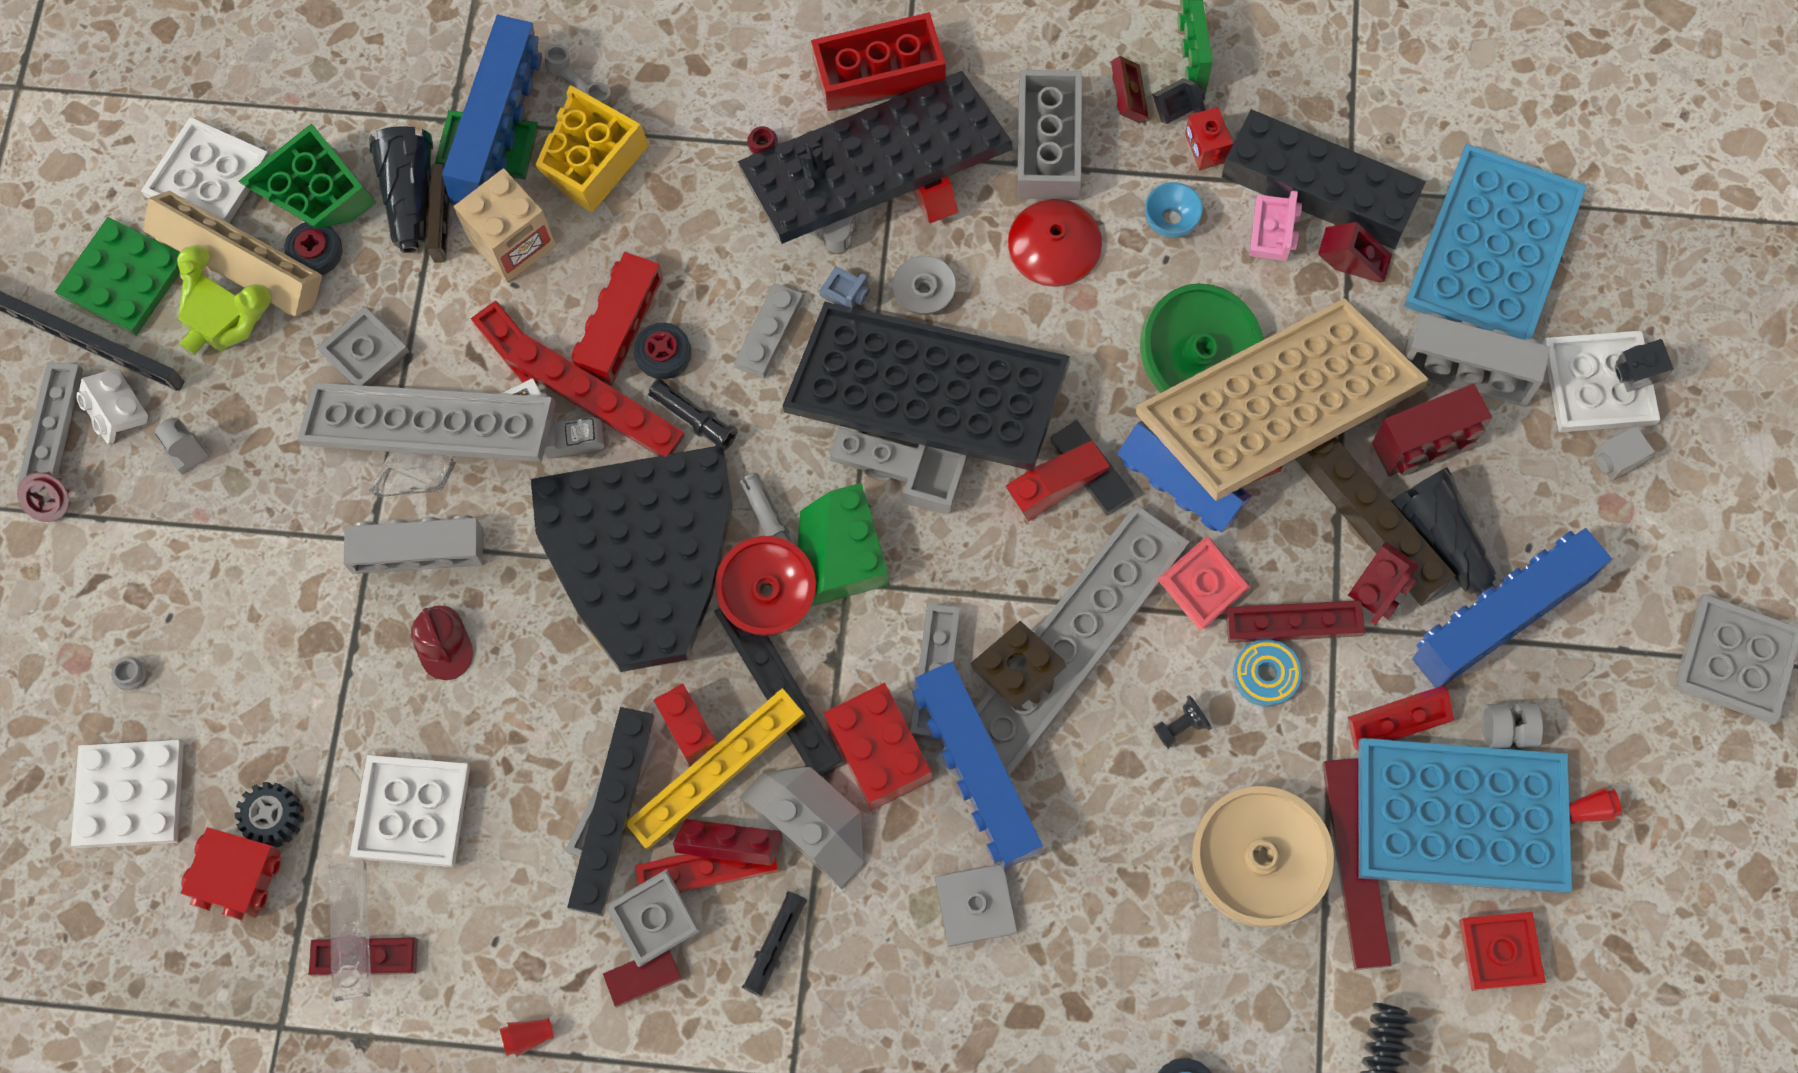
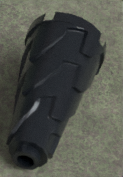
M409 126L380 129L376 131L377 139L372 134L370 135L369 151L372 153L383 204L386 207L390 237L394 246L400 248V252L415 253L419 251V247L423 246L424 237H426V208H428L431 150H433L432 135L422 129V136L416 135L415 127Z
M1448 467L1431 475L1410 490L1391 500L1456 575L1454 577L1465 592L1468 591L1469 594L1475 592L1478 597L1492 586L1496 588L1493 584V581L1496 580V572L1486 555V549L1472 524L1473 517L1461 497L1454 477Z

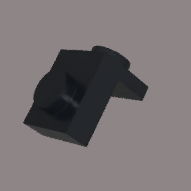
M1185 78L1152 94L1160 120L1165 124L1191 111L1201 112L1206 110L1203 102L1205 94L1202 87L1198 83Z

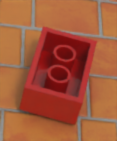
M885 682L824 712L826 724L870 811L932 781L931 770Z

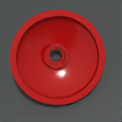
M1050 199L1034 203L1020 212L1010 227L1008 251L1012 263L1023 276L1040 285L1059 287L1080 281L1094 269L1101 254L1102 236L1097 222L1088 211L1069 201ZM1058 230L1061 234L1053 235L1051 231Z
M775 536L753 537L737 544L723 558L717 570L715 580L717 601L726 618L739 629L750 634L762 636L783 633L800 623L809 612L816 591L815 573L807 556L793 543ZM765 585H770L773 588V592L770 595H763L761 588Z

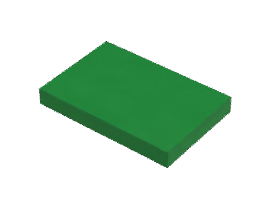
M448 110L435 164H443L445 166L463 112ZM522 120L521 123L515 122V144L512 149H507L505 153L507 158L506 171L512 178L526 180L539 128L538 122Z

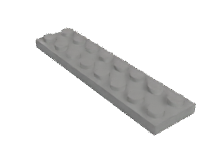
M313 383L297 441L303 446L542 462L556 402L552 397Z

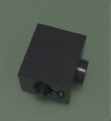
M1662 339L1644 345H1635L1623 351L1615 365L1617 378L1620 383H1624L1627 392L1664 381L1674 370Z

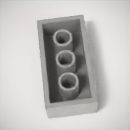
M1020 70L1017 198L1079 200L1081 187L1082 71Z
M1420 313L1407 339L1403 355L1428 378L1429 382L1455 389H1460L1474 383L1481 396L1526 407L1543 382L1551 347L1542 345L1534 339L1523 340L1511 337L1503 331H1488L1477 328L1469 322L1458 323L1444 319L1438 314Z

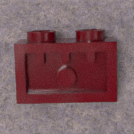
M1385 542L1353 586L1348 596L1355 601L1361 600L1362 606L1375 614L1370 621L1374 625L1382 617L1389 620L1400 605L1395 600L1400 592L1406 596L1418 580L1412 575L1419 567V564Z

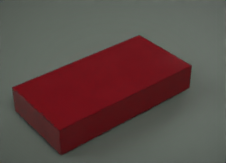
M671 950L641 967H638L635 960L603 973L616 1008L682 980Z

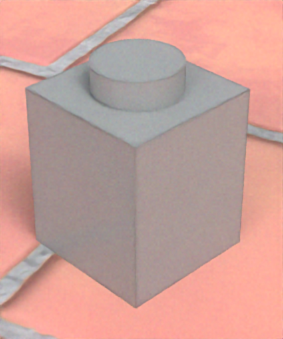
M1635 425L1603 442L1594 453L1598 468L1604 474H1607L1611 481H1614L1645 464L1655 451Z

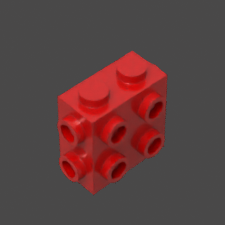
M207 827L204 835H201L196 842L194 849L196 855L191 868H188L182 877V890L180 894L191 898L189 905L210 911L213 905L223 908L222 915L242 921L244 915L256 918L258 912L262 911L267 903L269 895L267 889L271 878H274L279 872L281 851L264 843Z

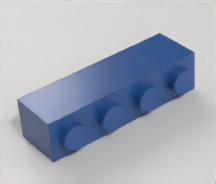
M1143 421L1136 424L1117 452V455L1123 459V464L1134 472L1140 471L1149 478V483L1155 489L1161 492H1168L1176 498L1175 503L1186 511L1192 510L1202 518L1201 522L1213 531H1220L1222 533L1231 527L1252 497L1243 488H1239L1215 501Z

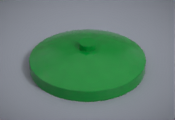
M1189 284L1176 288L1166 294L1147 314L1140 336L1141 359L1149 379L1155 388L1162 393L1264 340L1255 315L1236 295L1215 285Z

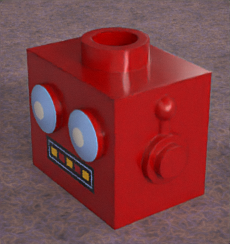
M1219 107L1189 115L1185 136L1199 171L1224 164L1233 146V142Z

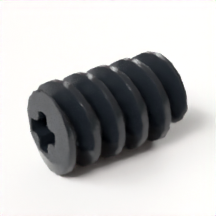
M1373 1003V1008L1380 1013L1372 1014L1370 1021L1378 1027L1368 1029L1367 1035L1376 1042L1365 1044V1050L1373 1056L1362 1058V1064L1370 1070L1361 1071L1360 1073H1400L1397 1071L1398 1067H1406L1410 1064V1062L1400 1057V1054L1412 1052V1048L1403 1043V1039L1415 1037L1413 1032L1405 1028L1406 1024H1415L1418 1020L1402 1008L1389 1004Z

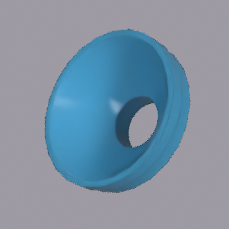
M1169 182L1157 186L1150 192L1145 203V216L1149 226L1156 233L1170 238L1182 237L1191 233L1200 222L1203 205L1197 192L1191 187L1178 182ZM1168 211H1174L1180 215L1181 220L1174 225L1168 224L1164 221L1163 215Z

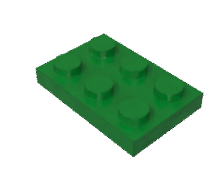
M1180 0L1181 13L1177 15L1179 32H1184L1185 39H1182L1181 50L1183 58H1188L1189 66H1186L1185 76L1186 79L1198 83L1206 95L1213 61L1203 0Z

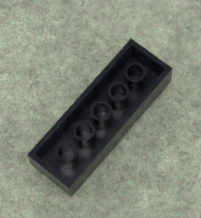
M1253 109L1250 110L1225 160L1221 176L1266 196L1289 199L1291 191H1298L1296 202L1302 203L1301 211L1334 225L1358 222L1380 244L1394 250L1426 181Z

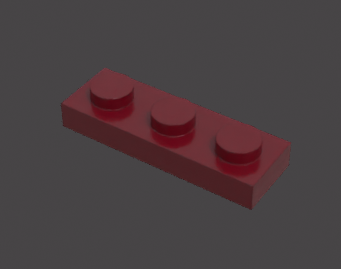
M685 819L673 841L675 853L771 866L782 845L783 838L781 831Z

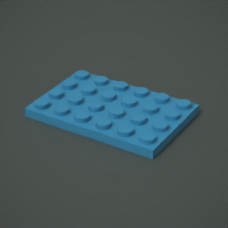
M1466 143L1404 307L1424 314H1438L1444 319L1458 323L1469 322L1477 328L1488 331H1503L1511 337L1523 340L1532 339L1587 185Z
M1366 738L1359 740V878L1563 894L1572 892L1568 754Z

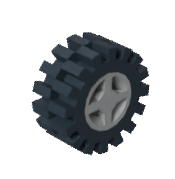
M262 782L263 787L256 784L251 787L252 793L247 791L243 793L242 796L246 798L243 803L238 801L236 807L240 809V812L235 813V819L239 821L236 825L238 830L243 832L242 835L245 838L270 846L280 847L283 846L282 841L285 840L289 843L293 840L290 836L293 832L298 834L301 830L297 825L298 822H304V817L300 815V812H304V808L299 803L300 799L286 787L275 782L274 785L269 782Z

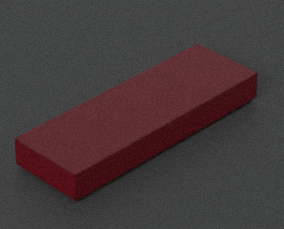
M407 937L311 940L308 975L416 974L418 939Z

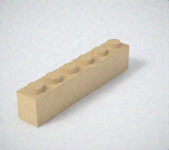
M170 190L148 198L143 231L155 237L158 242L167 244L180 252L182 249L192 245L204 246L211 256L206 266L208 270L217 272L230 279L233 284L244 288L253 284L265 285L271 292V303L280 307L287 314L297 316L315 307L322 275Z

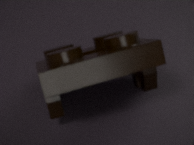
M1022 621L1014 625L970 663L973 671L1015 710L1028 700L1038 704L1041 701V692L1045 690L1050 694L1054 685L1053 678L1067 667L1064 659ZM1014 655H1023L1026 657L1027 663L1024 668L1016 671L1008 668V660L1012 659Z

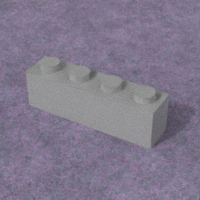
M457 515L451 520L425 517L420 522H408L402 519L390 520L388 524H375L368 521L357 522L355 526H344V565L352 574L483 566V528L477 518L469 515Z

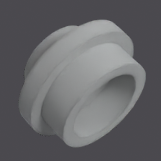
M125 657L113 665L111 677L114 684L120 689L133 690L144 682L146 667L142 661L135 657Z

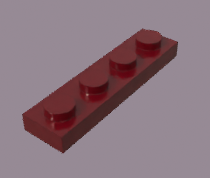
M1361 600L1227 607L1225 610L1228 643L1255 642L1267 639L1280 641L1360 637L1365 634Z

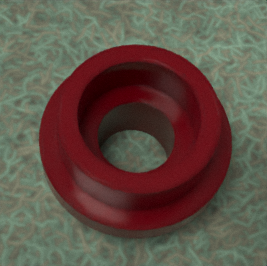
M759 126L749 134L747 145L750 152L755 154L778 145V138L776 133L770 128ZM761 141L768 142L765 145H758Z

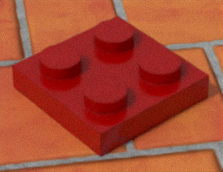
M1533 912L1468 917L1459 920L1471 991L1542 985L1546 983Z

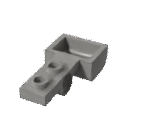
M839 427L830 454V461L861 469L871 478L881 481H890L893 478L907 482L903 492V500L906 504L943 514L950 513L968 458L966 455L919 445L918 449L841 427Z

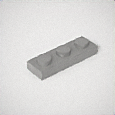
M777 283L773 284L734 362L735 368L762 379L765 378L803 301L802 293Z

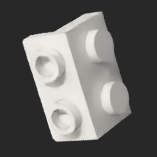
M118 368L81 379L80 389L77 392V402L83 411H87L94 431L103 437L106 444L114 443L116 432L147 424V413Z

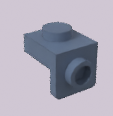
M835 266L819 290L820 296L838 305L856 308L858 304L862 306L870 294L868 276L861 273L859 277H856Z

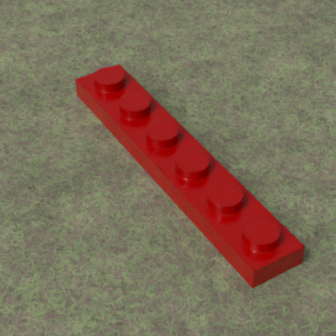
M525 333L506 357L507 363L595 418L602 420L603 423L657 456L665 457L668 454H673L685 437L684 432Z

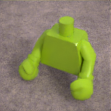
M198 244L182 249L177 258L178 268L183 279L178 320L189 331L179 345L193 356L197 354L205 343L218 351H224L227 347L247 340L252 333L256 321L261 319L262 314L270 306L272 299L271 292L265 285H249L235 296L204 276V268L208 265L211 256L204 246Z

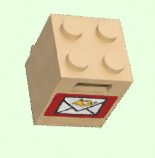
M504 168L453 206L469 241L507 283L556 247L543 210Z

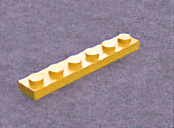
M782 688L628 819L627 827L645 849L649 851L802 720L805 714Z

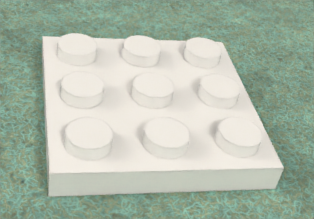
M190 117L141 192L146 198H150L170 190L230 223L250 192V189L238 181L267 159L270 154L261 148Z
M1642 331L1545 338L1542 345L1551 347L1547 361V371L1559 432L1658 424L1660 415L1653 384L1627 392L1624 383L1619 382L1615 372L1616 361L1623 351L1635 345L1645 344Z
M180 740L79 745L71 846L74 848L178 843L184 743Z
M367 755L349 856L353 859L455 868L470 765L467 763Z

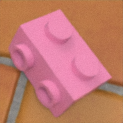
M1291 191L1289 199L1257 194L1249 256L1287 261L1290 250H1296L1299 231H1293L1294 222H1299L1302 208V203L1296 202L1298 191Z

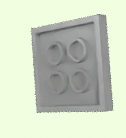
M1703 594L1698 600L1673 689L1774 725L1780 719L1798 652V627Z

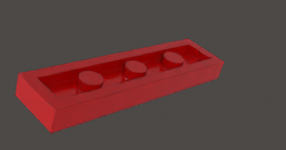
M687 854L635 865L638 885L668 870L680 893L779 872L776 857L771 866Z

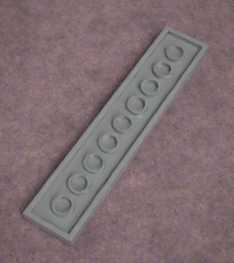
M1135 504L1035 632L1041 640L1064 659L1067 666L1053 678L1052 692L1048 694L1043 690L1040 694L1041 701L1038 704L1028 700L1015 710L991 688L976 707L1009 777L1160 584L1157 578L1175 564L1189 546L1190 542L1137 504ZM1017 655L1008 668L1016 671L1024 668L1027 663L1026 657ZM940 752L934 760L935 764L960 781L955 768L952 770L948 769Z

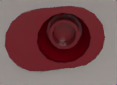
M437 605L422 609V612L413 621L411 628L412 642L421 665L435 679L447 681L458 678L466 672L473 657L472 644L462 619L455 610L448 606Z

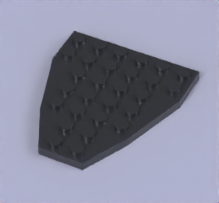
M713 446L668 454L665 457L657 456L530 479L537 538L580 620L620 672L688 660L713 597L716 574L720 565L733 507L724 448L719 451Z

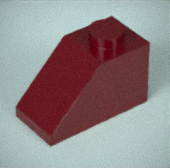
M1358 222L1326 227L1318 255L1336 271L1379 283L1385 282L1392 254Z

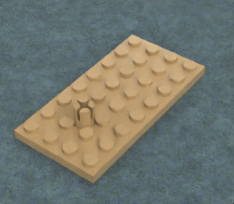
M1344 298L1138 404L1136 414L1213 499L1217 501L1425 389L1428 378Z

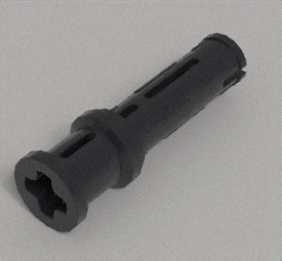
M661 379L656 380L651 385L648 393L649 397L661 403L668 410L689 423L697 436L706 437L715 444L717 450L720 451L724 448L725 451L734 442L738 429L733 425L728 426L719 420L714 411H704Z

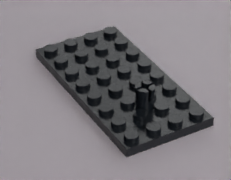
M960 71L948 75L943 81L923 85L918 89L893 97L871 108H866L861 112L836 120L831 124L809 131L799 137L779 143L769 150L752 154L739 160L738 165L781 244L938 181L946 176L1013 150L1012 140L964 72Z
M824 301L782 406L784 413L1034 471L1070 364V356Z

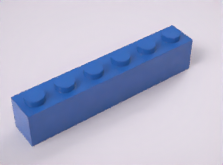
M953 662L946 663L916 677V689L912 690L913 697L919 709L926 708L931 718L926 721L933 738L935 740L940 738L945 747V750L941 751L942 757L948 769L952 770L955 768L960 778V781L956 782L957 788L963 800L970 799L975 809V812L971 813L972 819L978 831L982 832L985 830L991 842L986 844V847L994 864L1000 862L1003 869L1006 870L1042 853V842Z

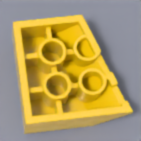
M570 85L566 93L568 98L564 107H560L556 116L558 121L553 133L548 134L536 162V167L568 199L593 213L648 148L649 144L640 123Z

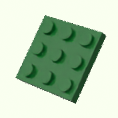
M107 217L57 287L55 293L60 298L137 336L180 274L177 261L180 252Z

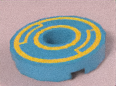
M1271 639L1257 640L1245 646L1237 656L1233 668V678L1241 696L1250 703L1262 707H1273L1288 701L1299 688L1302 677L1300 661L1295 653L1285 644ZM1264 665L1272 667L1276 672V678L1272 681H1264L1258 675V668Z

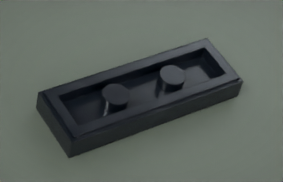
M1075 420L1050 437V442L1060 455L1092 441L1078 420ZM1101 452L1111 468L1085 484L1084 487L1106 516L1131 501L1134 498V494Z

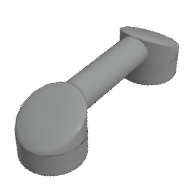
M551 45L546 49L545 65L551 74L563 77L573 87L606 105L609 103L610 88L602 82H593L588 85L569 67V51L566 47Z

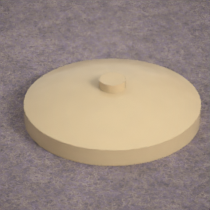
M1252 786L1235 790L1223 796L1208 809L1194 835L1192 866L1201 891L1219 912L1244 925L1272 928L1287 925L1300 919L1319 903L1332 879L1334 849L1325 823L1308 803L1283 789L1268 786Z

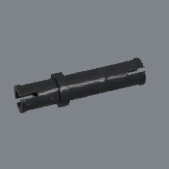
M787 891L786 897L760 951H756L753 956L756 960L745 983L742 985L744 990L763 997V992L774 969H779L781 965L779 958L793 932L804 905L807 903V899Z

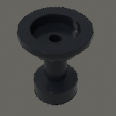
M1190 695L1186 696L1187 702L1182 708L1184 715L1169 725L1161 721L1153 726L1167 749L1177 744L1175 736L1191 726L1196 730L1207 729L1209 731L1212 729L1206 716Z

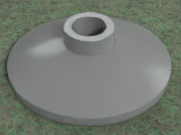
M917 256L900 265L893 277L892 287L897 302L904 309L914 314L929 315L941 311L951 302L956 290V280L951 268L942 260L932 256ZM921 287H927L930 289V291L927 293H921L919 292V289Z

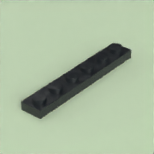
M624 707L619 709L567 906L569 910L604 916L605 905L607 904L655 718L653 713Z

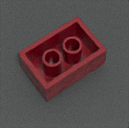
M1473 383L1384 418L1372 441V445L1388 476L1397 473L1404 476L1418 469L1422 463L1429 461L1430 464H1434L1445 459L1449 455L1448 453L1459 449L1460 452H1465L1475 447L1480 436L1486 432L1485 428L1492 419V415Z

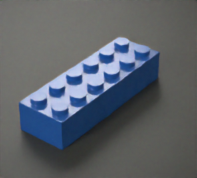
M499 14L496 15L442 173L452 205H456L503 168L506 170L507 158L505 153L507 149H512L515 144V122H522L525 111L523 102L525 96L529 97L533 89L532 75L534 70H539L542 60V53L538 52L539 37L535 36L532 22Z
M1586 527L1576 535L1572 530L1556 541V546L1549 551L1544 549L1529 561L1530 564L1523 570L1520 568L1515 569L1503 579L1504 582L1496 589L1493 586L1488 588L1476 598L1478 601L1469 608L1467 605L1463 606L1450 616L1451 620L1443 627L1438 624L1423 636L1424 639L1416 645L1419 650L1412 660L1435 688L1447 685L1590 583L1611 562V556Z

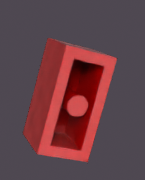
M683 683L653 699L689 766H692L717 744Z

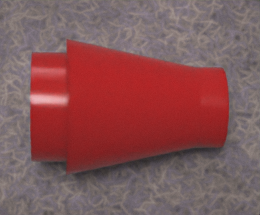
M1602 787L1569 803L1570 822L1572 824L1577 822L1614 821L1615 817L1622 815L1621 803L1614 788L1606 790L1605 787Z
M549 1017L542 1020L507 1022L508 1026L499 1028L506 1057L513 1054L518 1057L543 1042L554 1038Z

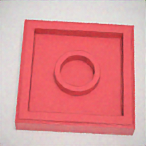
M1209 536L1204 537L1157 578L1199 630L1204 629L1250 588L1248 583Z

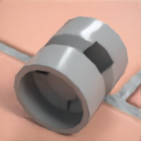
M1516 703L1512 709L1507 704H1487L1484 707L1482 727L1487 748L1509 749L1513 743L1518 748H1538L1541 745L1543 722L1538 704Z

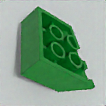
M312 123L238 181L243 186L315 229L353 222L376 203L375 199Z
M862 483L829 491L800 510L797 547L807 556L815 573L816 591L812 606L889 586L887 568Z

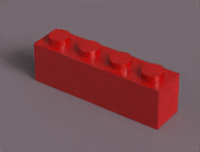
M625 251L620 261L614 263L609 285L607 288L604 287L599 294L598 308L595 314H591L586 321V333L582 341L577 342L573 348L572 360L576 366L602 382L613 385L663 279L659 263Z

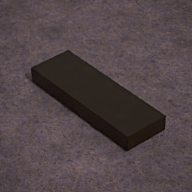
M432 164L427 250L434 263H444L447 256L450 200L442 177L445 167L443 164Z

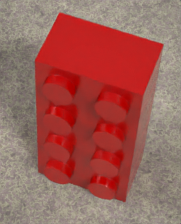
M930 12L811 40L813 61L827 111L907 93L923 85L940 82L946 78V63Z

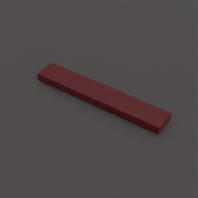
M1358 758L1324 761L1322 766L1354 970L1390 967L1391 958L1378 880L1359 878Z

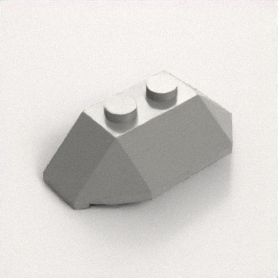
M811 767L763 772L741 795L740 799L774 830L781 831L782 837L840 889L844 887L864 864L861 811Z

